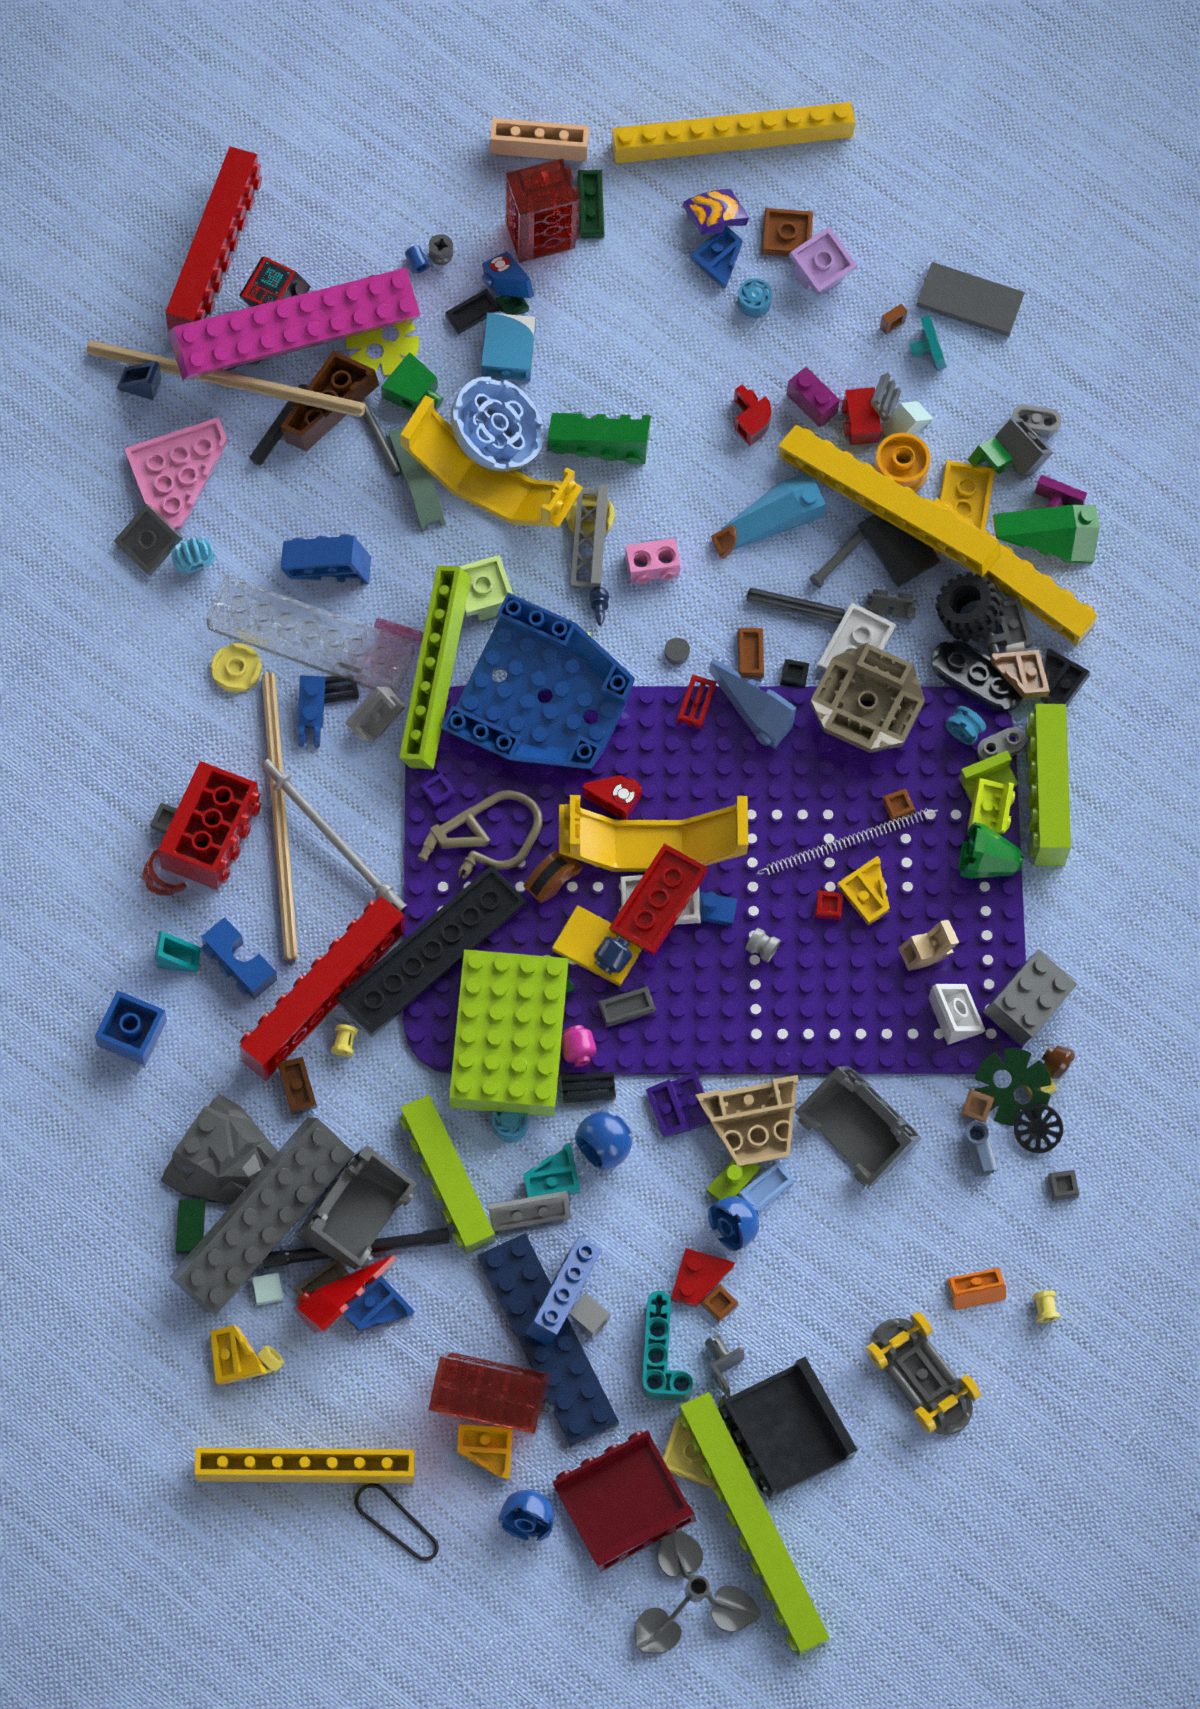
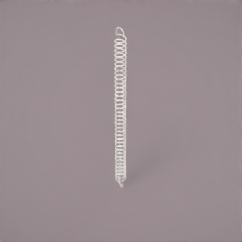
M927 809V811H928L930 814H932V813L938 811V810H934V811H931V812H930V811ZM920 810V813L918 811H916L915 814L912 813L915 816L917 823V813L920 815V818L923 821L921 811L924 813L925 818L927 819L925 810ZM911 814V816H910V815H907V817L903 816V817L906 819L908 826H909L908 816L911 818L912 824H914L913 819H912V814ZM903 817L902 819L898 818V820H895L898 824L899 829H901L899 825V819L902 821L903 827L905 828ZM893 820V822H892V821H889V825H888V823H886V822L884 823L883 828L885 829V833H886V834H887V831H886V828H885V824L888 825L890 832H892V831H891V828H890V822L892 823V825L894 826V830L896 831V828H895V825H894V820ZM880 824L879 830H880L881 835H883V834H882V831H881V825H882V824ZM871 827V831L869 830V832L871 833L872 838H874L872 834L873 827ZM862 830V834L860 833V835L862 836V839H863V841L865 842V840H864V838H863V831H864V830ZM866 830V832L864 831V833L866 834L867 839L869 840V837H868V834H867V830ZM857 833V835H856V834H853V837H852L851 835H849V836L852 838V840H853V842H854V845H856V843H855V841H854V835L857 837L858 842L860 843V840H859V837H858V833ZM848 836V838H847V837H844V840L841 839V838L839 839V841H838V840H835L834 846H835V848H836V851H838V850H837V847H836V841L839 843L841 850H842V847H841L840 840L843 841V843H844V845H845V848H847V846H846V844H845V838L848 840L849 845L851 846V843H850V840H849V836ZM817 846V850L815 849V851L817 852V855H818V857L820 858L819 853H818V847H819V846ZM821 846L820 850L822 852V855L824 856L823 849ZM808 849V853H807L806 851H804V852L807 854V856H808V858H809V861H811V859H810V857H809V851L812 853L814 859H815V856H814L813 849H812V851H811L810 849ZM804 852L803 854L799 853V856L795 854L798 857L800 864H802L800 860V854L803 856L804 861L806 862ZM794 855V857H793V856H790V860H789V858H787V857L785 858L784 863H785L787 869H788V866H787L786 859L789 860V862H790V864H791V867H793V866H792V863H791V857L793 858V860L795 861V864H796V866H797L796 859H795V855ZM781 859V863H780L779 861H776V864H775L774 862H772V866H771L770 864H768V865L771 867L773 873H775L774 870H773V863H774V865L776 866L778 872H779V869H778V866H777V862H779V864L781 865L782 870H784V869H783V866H782V860H783V859ZM767 865V868H764V869H762V870H765V869H766V870L768 871V874L770 875L769 869H768V865Z

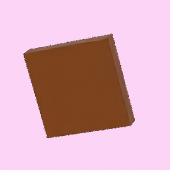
M765 208L761 255L789 257L791 251L811 239L813 212Z

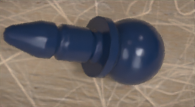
M596 587L590 592L589 599L591 608L595 611V620L601 626L605 620V610L608 609L609 593L603 587Z

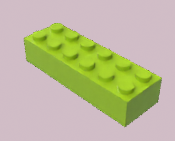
M1035 704L1033 713H1029L1028 723L1026 722L1025 736L1029 738V746L1026 748V761H1030V770H1027V785H1031V794H1028L1027 804L1028 809H1032L1031 817L1028 820V831L1033 833L1032 841L1029 842V856L1034 857V866H1065L1071 850L1066 704Z

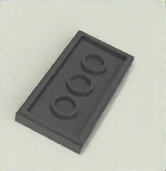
M932 262L916 307L1009 337L1025 292Z

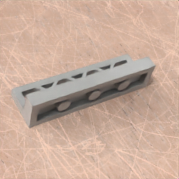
M598 485V490L582 489L577 497L571 587L587 589L601 587L608 486ZM596 496L597 505L588 511L582 504V497ZM581 510H583V512L585 513V515L582 518ZM595 511H596V519L592 516V514H593ZM589 517L595 524V530L586 535L580 529V524ZM581 534V536L584 539L579 542V536ZM593 536H594V543L590 540V538L593 537ZM585 542H588L593 548V554L585 560L578 553V549ZM579 559L582 563L577 567V562ZM593 559L591 567L588 563ZM584 566L592 573L591 582L576 581L577 572Z

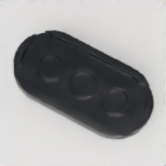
M956 640L953 643H947L948 641L942 642L935 648L931 657V667L942 681L993 711L1008 712L1016 709L1021 704L1023 698L993 666L990 661L991 657L965 642Z

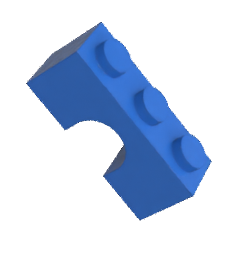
M225 917L201 936L203 945L201 949L208 958H215L220 963L218 967L226 977L232 976L237 981L236 987L244 996L249 994L254 1000L277 981L276 971L260 954L249 961H239L233 956L236 949L243 944V939L240 932Z

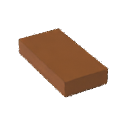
M738 628V673L741 678H764L763 628Z

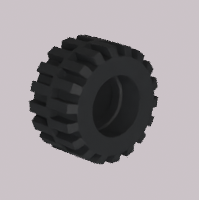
M967 572L966 576L962 574L956 575L957 578L955 580L949 579L947 581L948 585H943L940 589L942 594H937L936 600L938 603L935 604L938 612L937 615L947 631L955 639L959 640L961 638L963 642H969L970 639L973 642H977L980 637H983V639L989 637L987 634L989 632L994 633L997 630L995 626L1001 625L1003 620L1000 616H1004L1005 612L1003 600L993 583L987 577L984 578L977 573L974 576L972 572ZM980 601L978 607L972 612L960 614L962 608L969 602Z

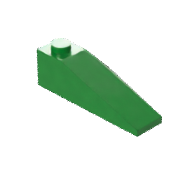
M1066 505L996 513L993 515L996 539L1023 548L1028 546L1040 550V553L1044 555L1052 554L1061 557V561L1067 563L1092 564L1094 562L1100 529L1096 505Z

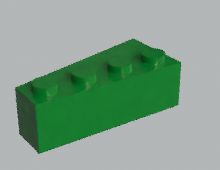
M552 413L547 450L555 454H576L582 458L592 456L602 458L605 461L621 460L633 465L645 464L650 436L651 415H642V419H631V415L620 414V419H610L606 414H596L591 418H586L582 413Z

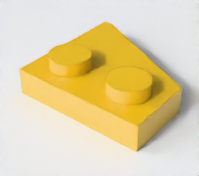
M232 1325L210 1331L216 1384L223 1385L266 1374V1369L239 1327Z

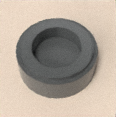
M682 638L670 639L665 645V657L673 664L684 663L690 654L688 642Z

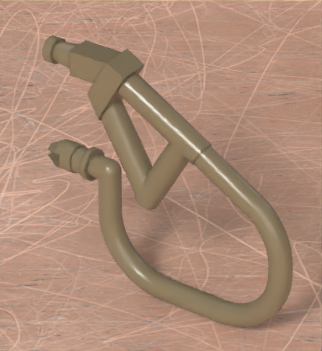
M512 790L497 792L440 826L436 824L431 827L430 833L423 844L422 851L417 858L427 862L428 856L433 852L437 844L441 849L487 846L491 840L474 817L501 800L512 799L526 805L531 810L534 819L533 827L519 853L509 860L497 861L476 851H471L468 857L464 858V863L458 871V876L460 878L462 873H464L462 880L469 877L476 862L487 867L493 865L497 870L511 869L524 861L537 839L543 823L541 810L533 799L523 793ZM466 823L476 836L447 838L445 834Z

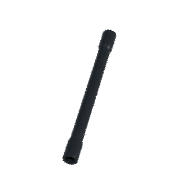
M448 1228L377 1238L371 1245V1253L418 1246L428 1247L450 1244ZM313 1247L271 1251L263 1260L264 1268H272L332 1257Z

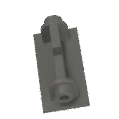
M873 589V593H867V596H871L872 599L871 601H866L865 609L878 615L887 616L888 607H893L892 617L908 620L910 617L915 618L916 608L912 607V603H917L918 600H912V594L898 593V597L887 596L888 591Z

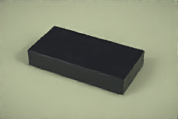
M485 289L446 311L445 317L459 335L485 320L487 313L499 312L500 307L489 291Z

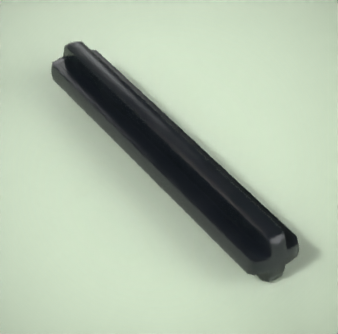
M300 384L298 388L305 390L308 387L307 384ZM287 402L250 455V460L254 464L261 466L283 435L280 426L292 411L296 402Z
M749 588L747 594V601L750 603L840 623L845 615L844 608L756 588Z

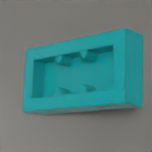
M930 315L922 317L921 322L926 338L909 343L914 357L931 352L937 370L947 368Z

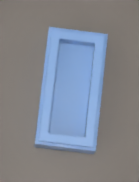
M777 1161L738 1193V1197L753 1204L758 1212H760L794 1184L795 1179Z

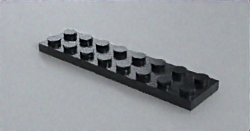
M491 865L337 996V1001L373 1037L463 960L464 949L474 950L526 906L527 900Z

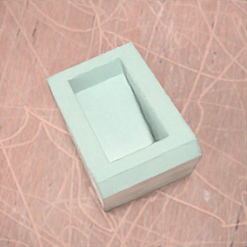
M918 401L901 403L893 412L892 418L881 425L882 434L886 438L892 434L902 432L915 434L932 422L933 418Z

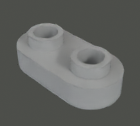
M1019 405L1013 410L1011 419L1025 418L1027 420L1025 423L1035 433L1044 435L1055 434L1061 425L1060 414L1051 408ZM1044 422H1050L1052 425L1046 426Z
M1011 727L983 739L977 748L978 759L982 761L1007 750L1011 757L1020 753L1025 746V734L1020 729ZM1014 736L1018 741L1012 742L1009 740V737ZM991 746L995 751L989 752L986 748Z

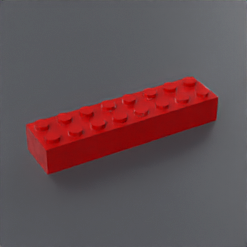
M231 146L228 148L165 311L168 332L175 326L206 319L207 315H211L215 306L213 299L216 293H220L223 285L221 278L223 273H227L230 268L231 259L229 257L231 252L235 253L238 247L239 239L237 236L239 231H244L247 220L245 218L246 213L253 208L255 190L259 191L261 187L262 177L259 176L261 164H258L256 153Z
M382 896L376 901L372 900L368 903L363 911L364 914L358 920H352L347 926V932L341 938L337 937L333 940L328 948L329 951L323 957L319 956L311 965L312 969L306 975L302 974L293 984L294 988L288 995L286 993L281 995L275 1004L276 1007L270 1013L266 1012L258 1021V1026L253 1032L248 1031L241 1038L239 1047L242 1062L264 1081L278 1069L277 1063L284 1062L339 1004L337 996L373 967L404 935V914Z

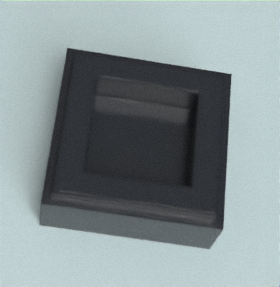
M785 659L780 685L805 687L810 663Z

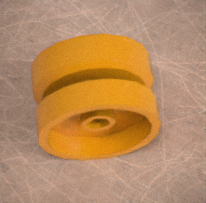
M904 432L892 434L883 439L878 446L874 469L882 475L891 476L896 483L903 487H910L916 493L926 482L931 459L929 448L922 439L914 434Z

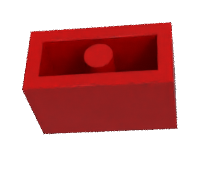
M875 387L845 390L844 399L840 400L841 414H846L847 421L844 422L845 437L849 436L850 445L880 442L882 433L880 416L871 405Z

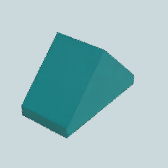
M159 931L155 950L156 966L159 969L197 972L201 947L164 931Z

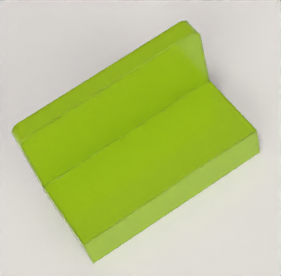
M1008 750L961 769L959 780L971 803L973 802L976 780L979 778L1002 784L1011 782L1014 783V787L1017 786L1018 782L1010 768L1012 758Z

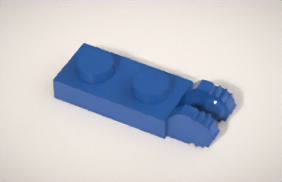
M300 675L297 727H299L298 746H304L306 742L305 728H315L313 744L314 747H320L321 728H323L325 676Z

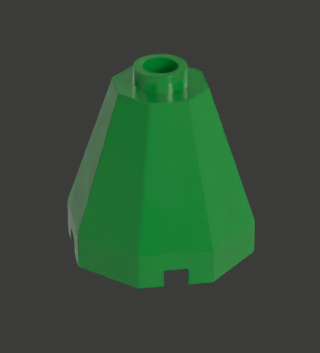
M974 822L968 828L966 835L970 836L968 842L963 841L958 862V869L962 870L960 876L966 878L1012 876L1017 870H1021L1024 856L1021 855L1020 848L985 824Z

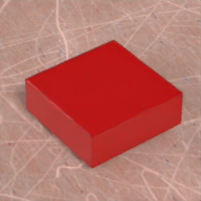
M818 890L815 918L841 920L843 893Z

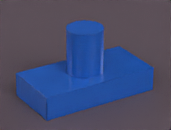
M699 892L701 921L732 926L737 899L719 896L713 892Z

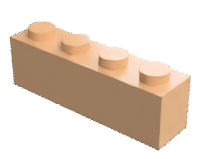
M492 118L490 154L586 162L589 126Z

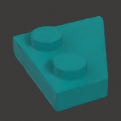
M571 1143L565 1144L561 1151L552 1157L548 1156L541 1161L539 1166L533 1167L523 1174L527 1198L567 1191L568 1195L580 1193Z

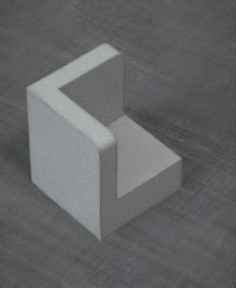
M586 1293L569 1311V1315L584 1327V1334L590 1339H593L610 1319V1313Z

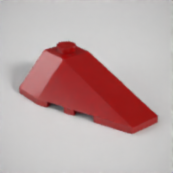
M394 1255L387 1256L367 1265L364 1269L361 1268L314 1289L310 1293L308 1290L304 1291L295 1300L297 1305L293 1310L314 1333L323 1332L349 1308L346 1303L348 1301L351 1303L365 1292L366 1288L364 1286L367 1283L369 1285L373 1283L396 1258Z

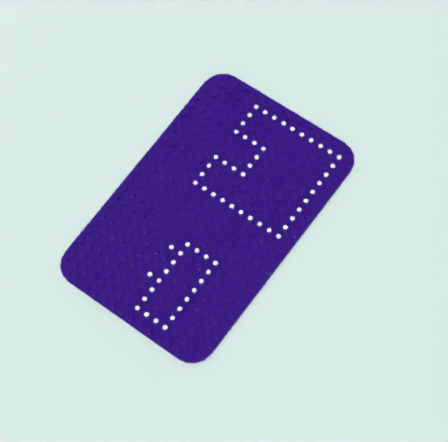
M465 686L449 688L443 723L451 707H456ZM632 686L620 720L605 751L592 769L510 761L442 729L434 770L410 768L405 764L404 903L408 906L404 909V939L489 868L476 862L469 877L462 880L464 873H462L459 878L458 871L464 863V858H467L471 851H476L497 861H505L515 857L529 835L534 819L531 810L523 803L512 799L501 800L474 817L491 840L487 846L441 849L437 844L433 852L428 856L427 862H423L417 857L422 851L423 844L430 833L431 827L436 824L440 826L489 796L505 790L517 791L529 796L541 810L543 818L542 828L527 857L516 867L497 870L527 900V905L474 949L477 951L565 958L553 952L552 947L577 905L612 923L622 909L621 877L644 875L645 872H612L577 860L583 866L581 872L565 881L556 896L540 903L523 887L534 869L555 850L559 852V805L569 804L570 795H580V807L582 809L611 819L622 820L582 797V787L585 783L619 775L626 779L629 777L636 780L640 787L643 788L642 798L627 820H684L736 804L737 796H748L747 854L707 865L709 872L699 886V892H713L719 896L737 899L733 925L727 926L706 921L674 925L654 956L642 949L621 987L568 960L567 976L574 985L575 991L565 996L562 1035L564 1034L563 1031L569 1027L584 1026L585 1029H589L593 1034L596 1054L590 1058V1063L583 1066H575V1063H569L564 1060L561 1050L558 1075L614 1072V1075H688L693 1072H697L699 1075L831 1074L839 1066H849L858 1074H976L981 1063L992 1053L996 1052L1005 1064L1004 1049L1023 1048L983 1012L1026 962L1022 868L1020 871L1017 870L1012 876L983 878L960 876L962 870L958 869L963 841L968 842L970 836L966 835L972 808V803L959 780L961 769L980 762L977 757V748L983 739L1014 726L1011 715L1008 712H997L988 709L954 687H921L925 702L904 745L871 753L823 732L810 705L811 698L818 686H758L764 692H767L768 689L776 692L796 707L793 727L775 749L769 745L761 744L756 739V736L720 686L715 687L701 729H697L694 725L688 726L685 722H682V724L677 722L688 686ZM694 686L684 716L689 717L699 686ZM709 686L704 688L694 719H699ZM542 691L538 696V700L541 703H548L552 700L553 694L550 691ZM870 701L861 702L866 707L873 706ZM959 706L971 709L985 722L986 730L977 735L978 739L973 745H967L959 741L949 732L945 725L948 718L954 716L955 710ZM588 712L584 717V721L587 724H594L598 721L599 715L596 712ZM1011 736L1009 740L1016 742V737ZM991 746L986 748L989 752L995 751ZM1017 755L1011 757L1010 768L1018 782ZM442 772L455 790L456 795L434 808L421 791L420 785ZM1017 784L1013 788L1015 799L1009 811L1011 823L1008 830L1000 835L1020 848L1021 851ZM906 788L915 810L919 813L920 810H925L927 819L921 811L923 821L917 813L918 823L914 815H912L914 824H912V820L908 816L909 826L906 819L903 818L904 828L902 821L899 819L901 829H899L897 822L894 821L895 831L894 826L890 822L892 831L890 832L888 825L891 820L882 802V796ZM927 809H928L930 812H931V811H934V810H938V811H937V812H934V813H932V814H930V813L927 811ZM885 822L888 823V825L885 824L887 834L885 833V829L883 828ZM466 823L445 834L447 838L476 837ZM880 824H882V825H881V831H882V834H883V835H881L880 830H879ZM871 827H873L872 834L874 838H872L871 833L869 832V830L871 831ZM862 830H864L865 832L867 830V834L869 837L868 840L866 834L863 831V838L865 842L863 841L862 836L860 835V833L862 834ZM857 833H858V837H859L860 843L858 842L857 837L854 835V841H855V843H856V845H854V842H853L852 838H851L849 835H851V836L853 837V834H856V835H857ZM848 836H849V840H850L851 846L849 845L848 840L845 838V844H846L847 848H845V845H844L843 841L840 840L841 847H842V850H841L839 843L836 841V847H837V850H838V851H836V848H835V846H834L835 840H838V841H839L840 838L844 840V837H847V838H848ZM817 846H819L818 853L820 858L818 857L817 852L815 851V849L817 850ZM821 846L823 849L824 856L822 855V852L820 850ZM808 849H810L811 851L813 849L815 859L813 858L812 853L809 851V857L811 861H809L807 854L804 852L806 851L808 853ZM803 852H804V856H805L806 862L804 861L803 856L800 854V860H801V863H802V864H800V861H799L798 857H797L795 854H797V855L799 856V853H802V854H803ZM794 855H795V859H796L797 866H796V864H795V861H794L793 858L791 857V863H792V866H793V867H791V864H790V862H789L790 856H793V857H794ZM876 856L880 858L882 877L886 887L885 892L890 906L888 913L868 926L843 894L841 920L815 918L818 890L842 893L837 887L838 882ZM786 857L789 858V860L786 859L788 869L784 863ZM781 859H783L782 866L784 870H782L781 865L779 864V862L781 863ZM776 861H779V862H777V866H778L779 872L777 871V868H776V866L774 865V863L776 864ZM772 862H774V863H773V870H774L775 873H773L771 867H770L768 864H770V865L772 866ZM767 865H768V869H769L770 875L768 874V871H767L766 869H765V870H762V869H764V868H767ZM949 920L959 941L952 948L954 953L930 966L908 971L898 948L911 936L928 933L940 921ZM757 927L764 930L768 937L774 936L781 940L769 962L762 960L759 954H752L745 950L750 937ZM463 960L403 1010V1026L406 1041L414 1055L420 1062L431 1069L452 1074ZM935 984H966L986 1031L947 1045L929 1001L932 986ZM648 986L656 1013L606 1028L598 1001Z

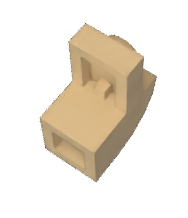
M949 920L940 921L928 933L911 936L898 949L908 971L930 966L947 958L954 953L952 948L959 941Z

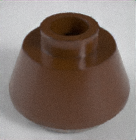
M1059 1045L1055 1049L1051 1046L1048 1048L1041 1059L1045 1061L1044 1065L1051 1079H1059L1073 1062L1075 1053L1074 1050Z

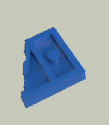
M380 1275L373 1283L365 1287V1292L360 1297L347 1304L349 1308L343 1315L358 1331L411 1316L415 1311Z

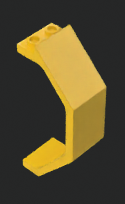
M426 395L400 434L401 446L449 492L512 525L559 527L583 488L575 482V471L567 467L564 470L563 481L532 479L516 470L493 471L478 465L461 450L454 438L451 425L435 411L434 399Z
M570 795L569 804L559 805V853L612 872H646L664 843L705 866L746 855L748 850V796H737L736 804L684 820H615L582 809L580 807V795Z

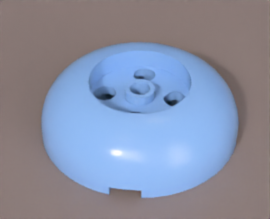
M491 377L476 378L467 383L453 401L450 421L454 438L461 450L478 465L493 471H513L531 462L539 453L543 443L540 429L542 425L541 417L531 399L514 384L506 380L502 382L492 380Z

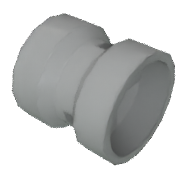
M757 927L750 937L745 950L752 954L757 953L762 960L769 962L781 940L774 936L768 937L764 930Z

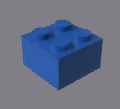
M117 990L95 1034L97 1046L145 1066L167 1022L166 1012L162 1008Z

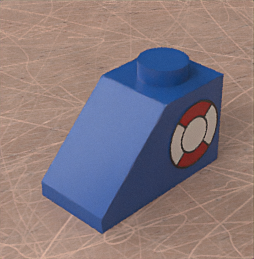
M508 251L482 263L484 272L481 275L485 286L487 288L491 287L497 295L522 298L534 297L531 279Z

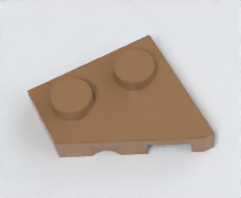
M1039 650L991 655L990 661L1023 699L1049 696L1050 690Z

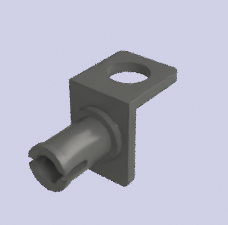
M715 1334L713 1335L714 1341L711 1337L705 1341L706 1347H708L716 1361L710 1364L711 1375L726 1398L731 1396L730 1387L721 1373L744 1360V1350L742 1347H739L729 1352L720 1335Z

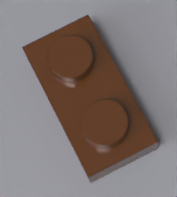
M303 1057L277 1063L291 1115L317 1108Z

